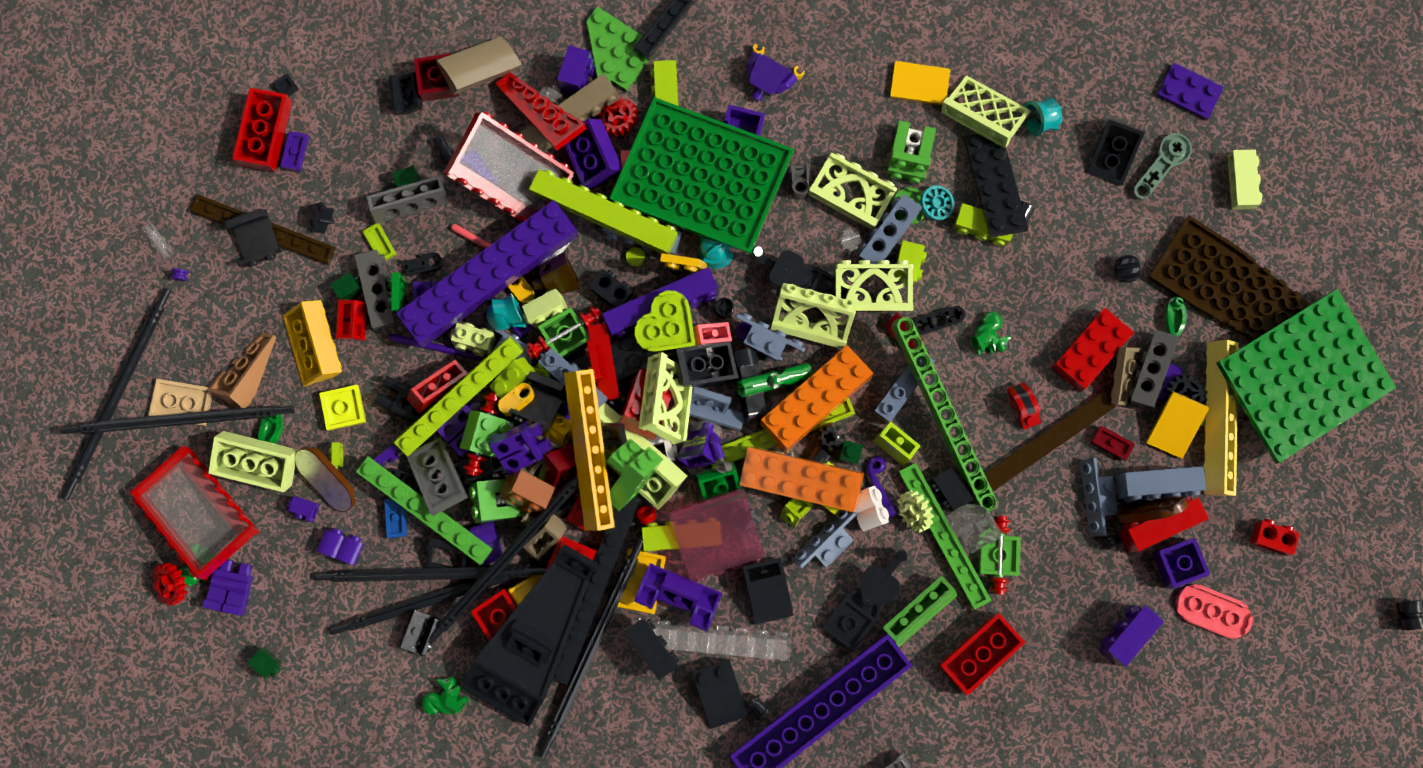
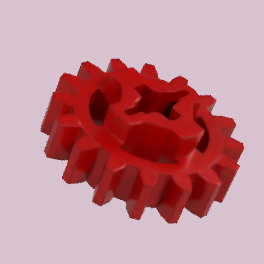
M620 97L612 105L603 107V112L598 114L599 120H602L609 136L612 133L615 137H617L618 133L624 136V131L627 130L630 133V127H636L634 121H639L637 116L639 112L635 104L630 102L628 98L624 101Z
M170 562L158 565L153 570L155 574L151 575L154 579L151 582L154 586L153 591L158 593L157 598H162V603H167V606L181 603L182 600H185L184 595L187 594V591L184 589V587H187L184 581L185 577L180 575L182 571H177V565L172 566Z

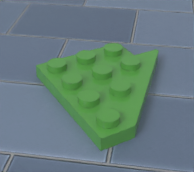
M596 7L588 18L587 25L597 77L604 73L610 83H614L628 92L649 62L633 51V48L643 36L604 10Z

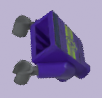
M704 422L700 430L691 431L688 434L678 454L677 459L686 468L683 470L687 475L686 479L697 478L696 473L698 472L693 468L716 464L717 460L716 470L719 473H726L725 471L732 470L731 463L724 462L723 457L725 456L720 443L721 439L713 432L714 425L709 422Z

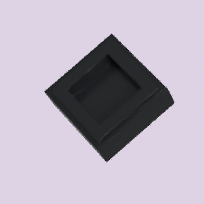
M288 73L273 83V86L279 93L287 94L288 97L299 90Z

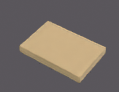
M156 379L148 416L210 411L213 394L207 391L210 387ZM201 423L196 425L206 426L207 423Z

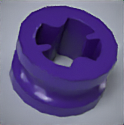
M176 268L171 269L173 273L170 276L171 280L188 281L186 275L189 274V271Z

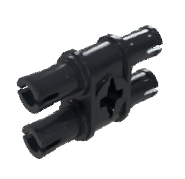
M387 375L384 380L392 384L383 381L382 387L396 392L398 396L393 400L378 393L376 397L383 400V402L375 399L374 404L389 410L391 415L399 416L405 419L406 422H415L423 413H418L411 404H407L404 407L405 403L402 402L403 399H407L410 390L414 386L408 384L407 381L402 383Z

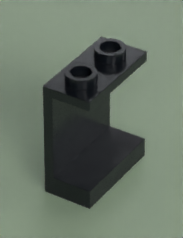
M258 209L225 221L227 229L234 230L244 260L239 261L240 265L252 267L258 265L259 260L265 259V261L277 258L276 254L282 253L267 209Z
M530 371L527 378L534 391V399L520 411L510 408L509 412L515 422L522 424L527 421L529 425L538 422L542 430L548 432L567 397L566 386ZM527 390V392H526V394H525V396H524L523 398H525V397L528 396L529 390Z

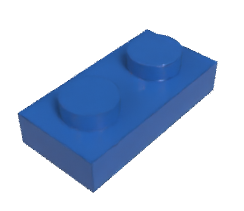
M384 499L387 538L408 537L406 509L393 499Z

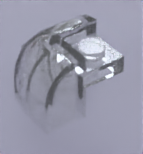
M977 504L963 505L946 516L953 532L961 536L967 549L972 554L988 543L993 544L1002 534L990 512Z

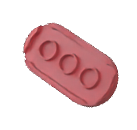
M1202 585L1185 586L1178 592L1175 599L1177 613L1184 621L1223 637L1239 638L1247 634L1251 629L1253 618L1245 603Z

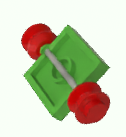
M996 516L995 519L991 520L995 522V527L991 528V530L998 534L980 535L979 574L995 575L990 580L993 583V588L989 590H993V594L1005 595V591H1009L1005 588V584L1009 583V581L1002 577L1004 575L1020 576L1021 537L1005 536L1003 533L1011 531V529L1007 528V523L1011 522V520H1007V516Z

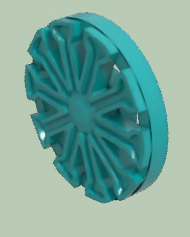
M934 185L927 188L920 198L923 213L935 221L948 218L954 210V198L950 191L943 186Z

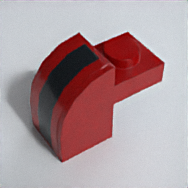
M1022 382L1008 388L1009 401L1011 406L1017 411L1021 428L1026 430L1040 424L1039 412L1041 410L1029 386Z

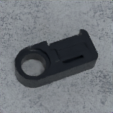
M436 252L423 254V258L410 261L404 259L403 261L406 267V274L409 277L437 271L443 266V259ZM432 257L439 258V264L435 267L429 264V260Z

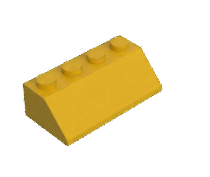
M321 300L300 302L282 315L303 387L333 378L342 372L341 363L336 353V346L331 336V329L328 325Z

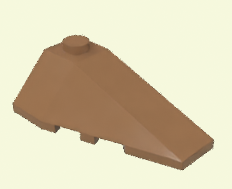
M262 333L246 348V354L243 357L236 358L232 362L234 365L227 372L222 371L207 391L233 407L246 408L249 406L258 390L276 336Z

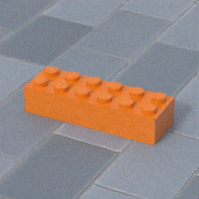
M847 345L761 419V426L787 453L872 378L873 372Z
M751 446L747 449L740 485L855 512L864 473Z

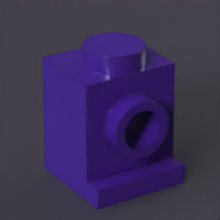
M293 496V499H290L287 504V510L294 512V517L303 520L306 517V521L314 523L320 504Z

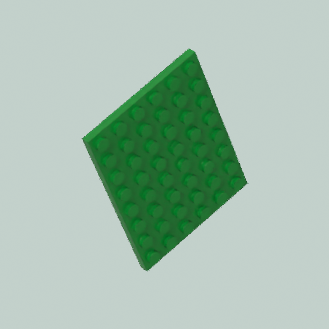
M654 97L610 196V201L620 202L625 207L635 209L648 216L751 255L794 154V149Z
M1338 289L1326 294L1216 363L1275 464L1281 463L1396 388Z

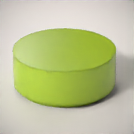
M637 247L629 249L626 253L627 263L632 267L641 266L645 261L643 250Z

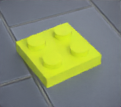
M359 385L320 393L327 431L366 423Z

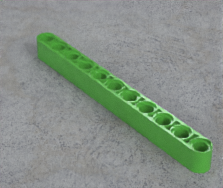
M907 317L896 319L892 324V330L963 482L974 498L972 500L974 505L979 510H993L997 504L995 495L914 322ZM902 321L907 326L904 332L900 329V323ZM910 339H912L915 343V347L913 349H910L908 347V341ZM918 357H921L923 360L921 367L916 363ZM927 374L931 377L930 384H926L924 380ZM935 392L939 394V400L937 402L933 400V394ZM944 409L947 411V418L945 420L941 417V412ZM951 427H954L956 431L953 437L949 434ZM960 444L964 448V451L961 455L958 453L957 450ZM968 462L972 464V469L969 472L966 470ZM978 479L980 486L978 489H975L974 482ZM987 497L988 504L984 507L982 500Z

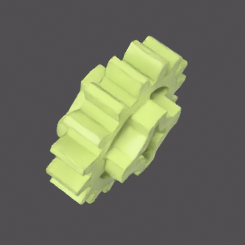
M910 490L900 495V499L897 500L900 504L897 506L900 510L898 515L903 517L902 522H906L907 528L912 527L913 532L917 531L920 533L930 528V525L933 524L931 518L934 515L930 513L932 507H928L929 501H924V495L919 496L918 491L913 492Z

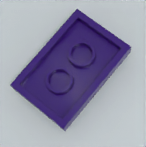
M1173 63L1157 96L1207 121L1224 87Z

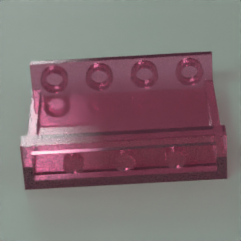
M743 487L669 511L690 581L694 579L695 582L705 580L706 576L710 574L714 576L725 573V569L732 567V570L742 568L744 563L751 562V564L762 561V557H765Z

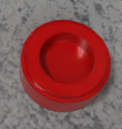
M643 506L636 512L638 522L641 524L651 523L657 516L652 506Z

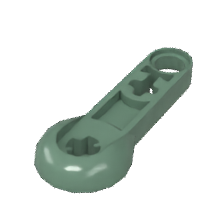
M1173 133L1163 139L1158 158L1132 190V194L1137 200H1145L1172 167L1189 159L1192 153V145L1186 136ZM1176 145H1178V146H1179V149H1178L1179 151L1174 152V151H1173L1174 147H1175ZM1155 173L1156 179H1154L1150 184H1147L1146 182L1151 178L1150 175ZM1138 187L1146 189L1145 196L1137 194Z

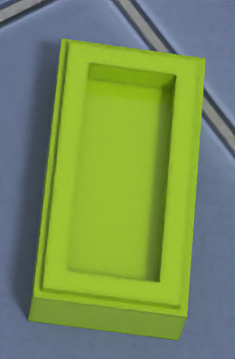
M380 223L374 224L362 231L371 249L378 250L381 254H384L386 261L397 255Z

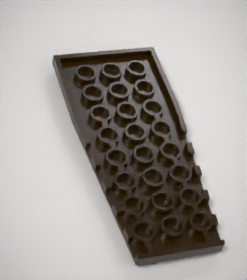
M1190 215L1186 217L1147 277L1176 297L1182 298L1190 306L1252 340L1312 304V302L1309 303L1303 299L1299 292H1294L1286 286V282L1282 279L1278 280L1270 274L1271 271L1266 267H1261L1257 264V260L1237 245Z

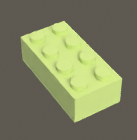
M223 431L214 437L208 474L285 492L292 486L295 454L298 449Z

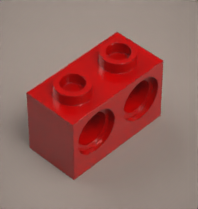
M338 300L336 338L348 341H365L366 302Z
M1269 519L1256 522L1250 544L1285 556H1293L1295 554L1300 533L1294 531L1293 527L1282 525L1281 527L1275 525L1276 522ZM1264 529H1267L1269 532L1268 538H1265L1263 535ZM1283 535L1288 539L1286 545L1282 542Z

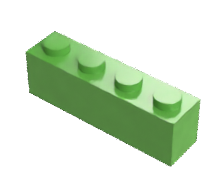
M940 576L883 627L884 631L900 647L957 597L955 589L943 576Z

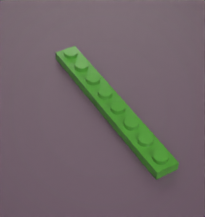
M369 456L356 471L478 564L482 565L493 551L490 546L443 511L432 516L423 496Z
M917 463L899 471L898 473L908 491H918L919 496L924 495V501H929L927 505L932 507L930 513L934 515L931 518L933 524L930 525L929 530L973 610L992 601Z

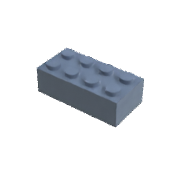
M1203 466L1129 472L1115 476L1118 499H1124V502H1135L1136 500H1142V497L1144 500L1159 499L1161 496L1166 498L1181 496V494L1184 498L1188 496L1194 497L1200 495V491L1206 490Z

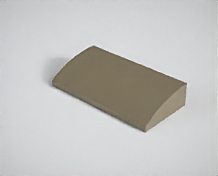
M502 36L436 61L453 95L507 75L509 72H515L522 65L513 49Z

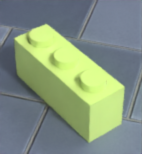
M1233 150L1227 155L1232 210L1255 209L1262 202V194L1259 192L1261 178L1257 169L1259 157L1256 156V150Z

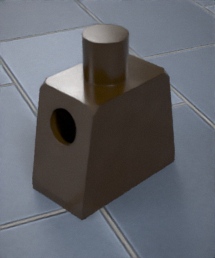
M565 252L539 266L540 277L532 280L535 290L546 287L547 291L556 289L560 294L580 289L578 276Z

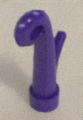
M875 456L869 459L866 464V475L870 486H875L881 492L882 505L887 509L889 518L900 512L896 505L892 503L875 475L883 472L886 467L883 458ZM875 462H878L880 464V468H873V464Z

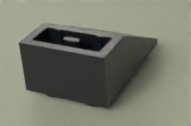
M781 558L742 567L756 625L794 616Z

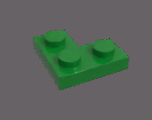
M392 272V278H389V289L392 290V296L388 299L389 309L397 314L403 308V299H406L407 280L400 272Z

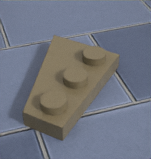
M1119 347V351L1116 354V370L1113 374L1114 386L1110 395L1112 399L1111 404L1127 405L1129 393L1133 386L1131 377L1134 371H1137L1139 365L1136 363L1138 354L1142 355L1144 348Z

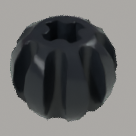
M1126 254L1120 256L1115 261V274L1119 281L1130 283L1139 278L1141 268L1136 256Z
M833 422L827 423V429L821 425L818 430L822 435H816V440H822V444L819 446L824 449L825 445H827L828 451H834V445L840 448L843 443L839 439H845V434H839V430L842 428L837 425L834 429L832 426ZM832 432V436L835 437V439L828 441L829 437H827L826 434L828 435Z

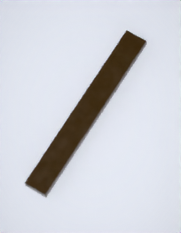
M199 194L196 195L189 210L194 214L225 226V221L246 214V212ZM272 223L280 247L330 265L337 249L336 247Z
M1104 391L987 471L985 476L992 491H995L1114 409L1116 406L1111 404V399Z

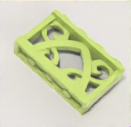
M830 153L819 175L812 184L808 195L873 231L897 188L894 187L895 185L892 182L879 179L878 175L874 172H866L861 169L862 167L859 164L846 161L845 157L841 154ZM834 165L842 169L841 173L834 171L836 179H833L829 174V168ZM825 175L830 182L821 189L818 186ZM859 181L865 198H855L849 203L845 202V191L841 184ZM835 187H836V188L840 191V193H841V195H840L839 197H836V196L833 195L834 192H837V190L835 189ZM876 189H881L885 192L884 200L879 202L872 201V198L880 196L875 193ZM857 202L865 203V205L860 204L862 206L861 209L855 207ZM872 205L882 206L875 218L872 217Z
M839 260V264H835V297L841 298V286L849 289L846 299L858 303L856 311H913V264H908L907 260H898L897 264H889V260H878V264H870V260H859V264H851V260ZM857 268H870V269L866 270L864 273H862V274L860 275V272H859V270H858ZM878 268H891V269L888 271V274H886V273H884L882 270H880V269H878ZM846 270L854 272L852 278L847 276L849 281L854 282L852 286L847 285L842 280V274ZM901 270L905 273L906 279L902 284L896 286L894 282H897L900 277H894V272ZM873 274L881 278L889 287L883 289L877 295L876 303L871 302V297L866 290L859 288ZM906 286V303H903L898 289ZM856 291L865 295L864 300L859 301L857 299L860 294H855ZM891 291L892 294H887L890 296V299L885 301L883 294Z
M783 283L771 330L776 331L777 329L788 335L843 349L847 343L858 303L850 299H843L831 294H824L812 289ZM785 299H790V304L794 308L788 306ZM781 307L788 311L786 316L780 314ZM817 307L827 319L811 323L802 311ZM842 314L848 315L845 319L836 320L837 318H840ZM846 324L844 331L838 330V325Z
M662 352L648 357L639 428L649 430L674 445L686 441L693 387H683L678 363L667 358V355ZM676 374L678 378L673 380V375ZM669 388L675 404L667 412L666 405L662 399V393Z

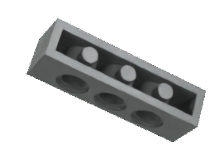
M441 175L367 196L370 212L376 224L449 203Z
M378 250L354 255L372 329L378 331L397 326V320L400 318L389 309L388 299L392 296V290L390 291L388 286L390 276L388 272L385 273L384 265H386L384 254H381ZM372 268H378V273L375 276H370ZM377 286H382L380 294H374V289ZM386 304V311L380 313L378 310L379 306Z
M1156 330L1154 335L1150 334L1147 343L1150 348L1148 353L1144 352L1141 363H1144L1142 370L1138 369L1135 380L1138 382L1136 387H1132L1128 398H1131L1132 405L1154 411L1179 336ZM1161 349L1164 351V354L1157 356L1154 354V351ZM1154 366L1158 369V372L1152 374L1147 369ZM1144 384L1151 385L1152 389L1150 391H1144L1141 389V386Z

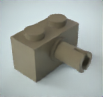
M526 513L520 522L528 526L535 518L531 514ZM553 514L523 548L538 560L560 540L568 525Z

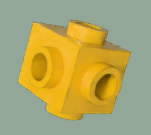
M557 414L549 431L543 432V437H547L549 441L562 448L572 437L570 420Z

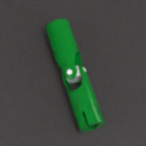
M808 363L785 368L779 372H769L737 381V388H741L737 390L741 397H746L779 388L780 384L792 385L803 382L813 375L812 368Z

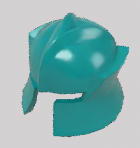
M1048 97L1040 102L1029 100L1024 105L1030 111H1035L1037 108L1036 114L1041 121V125L1037 122L1036 118L1024 123L1032 136L1038 137L1045 131L1059 130V125L1063 120L1062 107L1053 98Z
M701 235L699 236L702 239L699 246L700 259L707 263V267L721 269L731 262L734 255L729 251V246Z
M512 293L504 299H492V304L487 310V320L492 328L496 330L510 329L509 326L526 328L522 310Z

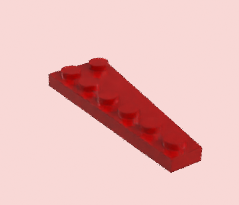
M509 72L495 83L497 88L556 151L587 129L582 121L572 114L566 113L560 106L550 102L547 97L540 95L537 90L528 86Z

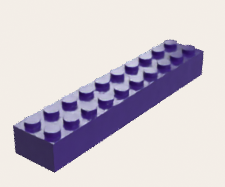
M553 200L397 312V315L422 347H425L576 238L578 232Z
M885 633L730 753V757L738 768H782L912 667V664L890 635Z

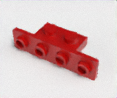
M606 323L588 326L590 341H587L588 347H585L587 359L591 361V366L588 369H593L598 390L607 397V400L618 399L620 396L608 326Z

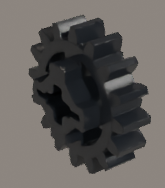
M1182 374L1180 378L1176 376L1173 378V381L1167 383L1170 388L1164 389L1168 393L1164 399H1168L1172 391L1175 392L1176 387H1178L1176 393L1180 395L1183 393L1191 394L1187 398L1192 400L1197 398L1196 401L1202 404V402L1207 401V398L1203 397V395L1208 392L1202 390L1205 384L1198 383L1200 378L1193 380L1192 374L1188 375L1187 378L1185 374Z

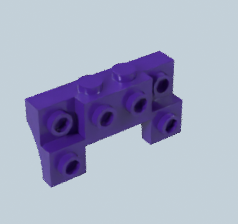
M650 563L634 602L652 609L656 599L692 613L689 625L707 632L722 593Z

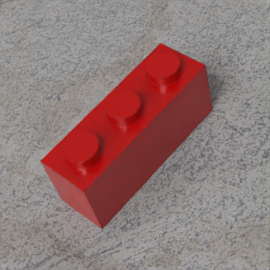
M455 359L413 387L407 396V400L420 413L438 401L468 373Z

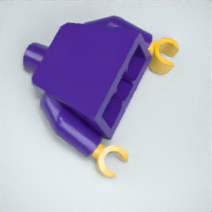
M757 44L754 45L753 53L747 62L749 83L756 86L751 95L753 98L761 101L766 92L770 95L780 94L791 88L797 80L803 77L804 71L802 74L796 72L799 66H796L792 72V70L765 56L764 47L761 51H757Z

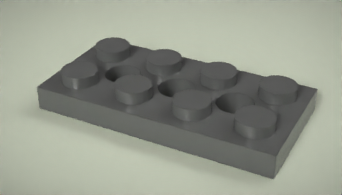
M441 437L414 450L407 456L432 516L468 498ZM435 459L432 464L427 465L429 460ZM441 473L437 479H433L435 474ZM447 487L444 493L439 494L440 489Z

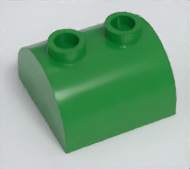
M734 462L731 463L732 470L725 471L726 473H719L716 467L704 469L696 473L706 507L743 497Z

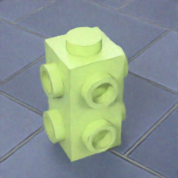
M556 289L547 291L544 295L537 299H532L522 306L525 312L523 314L524 320L535 329L542 323L568 309L563 296Z
M465 322L463 324L457 323L450 333L451 342L457 350L463 352L466 350L473 351L475 355L481 357L492 352L496 341L492 330L484 327L481 329L474 328V325Z

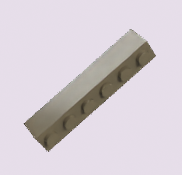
M603 73L558 106L566 113H570L584 122L590 116L598 115L606 105H612L619 95ZM532 124L519 133L524 136V140L528 143L532 142L538 145L540 151L552 147ZM522 153V155H523L527 160L531 159V158H529L528 156H526L525 154Z

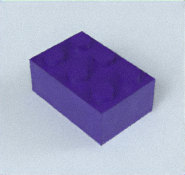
M587 119L583 122L587 129L568 142L565 148L582 186L596 188L620 173L623 168L602 120Z
M1146 605L1129 607L1124 613L1126 617L1123 621L1119 620L1112 627V634L1110 636L1106 635L1099 643L1101 647L1098 650L1116 666L1127 667L1164 623Z

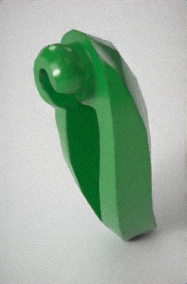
M1180 297L1172 298L1164 311L1166 333L1180 336L1183 332L1187 317L1184 301Z
M281 414L276 415V417L264 418L259 428L258 440L274 444L278 443L283 431V418Z

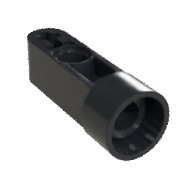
M755 348L733 352L738 374L736 383L739 380L760 375ZM763 392L746 397L739 395L742 414L746 423L761 421L767 415Z

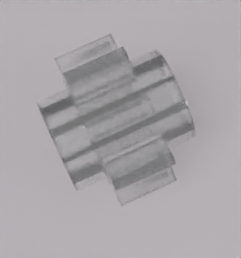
M555 85L544 86L539 93L543 97H547L555 105H559L562 101V96L559 94L561 89Z
M852 228L843 230V236L839 237L843 250L848 249L849 253L858 251V245L862 244L858 231L853 232Z

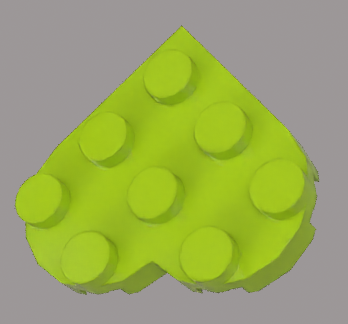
M667 290L654 298L651 305V313L639 319L635 326V338L641 348L657 352L696 346L688 300L681 293Z

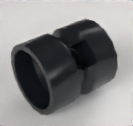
M1423 600L1396 603L1398 614L1402 616L1399 619L1402 631L1423 629Z

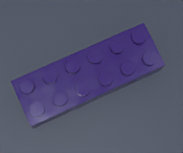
M709 267L603 313L613 340H618L635 332L638 320L644 315L651 313V305L654 298L667 290L681 293L688 300L690 311L699 307L698 304L701 302L709 303L716 299L715 296L718 295V286Z

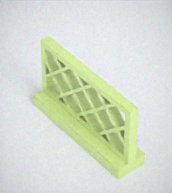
M966 75L951 96L944 100L941 113L1006 148L1012 136L1030 114V110ZM968 83L974 87V90L965 91L964 86ZM986 93L990 95V99L981 100L980 94ZM976 95L978 101L968 102L967 96ZM963 97L965 103H957L954 99ZM1003 102L1007 108L997 109L996 103ZM992 103L994 110L984 111L983 105ZM979 105L981 112H974L970 110V107ZM1012 111H1019L1023 115L1013 118ZM1008 112L1009 119L1000 120L999 113ZM995 114L997 120L990 121L986 119V115ZM1011 123L1012 130H1006L1002 127V124Z

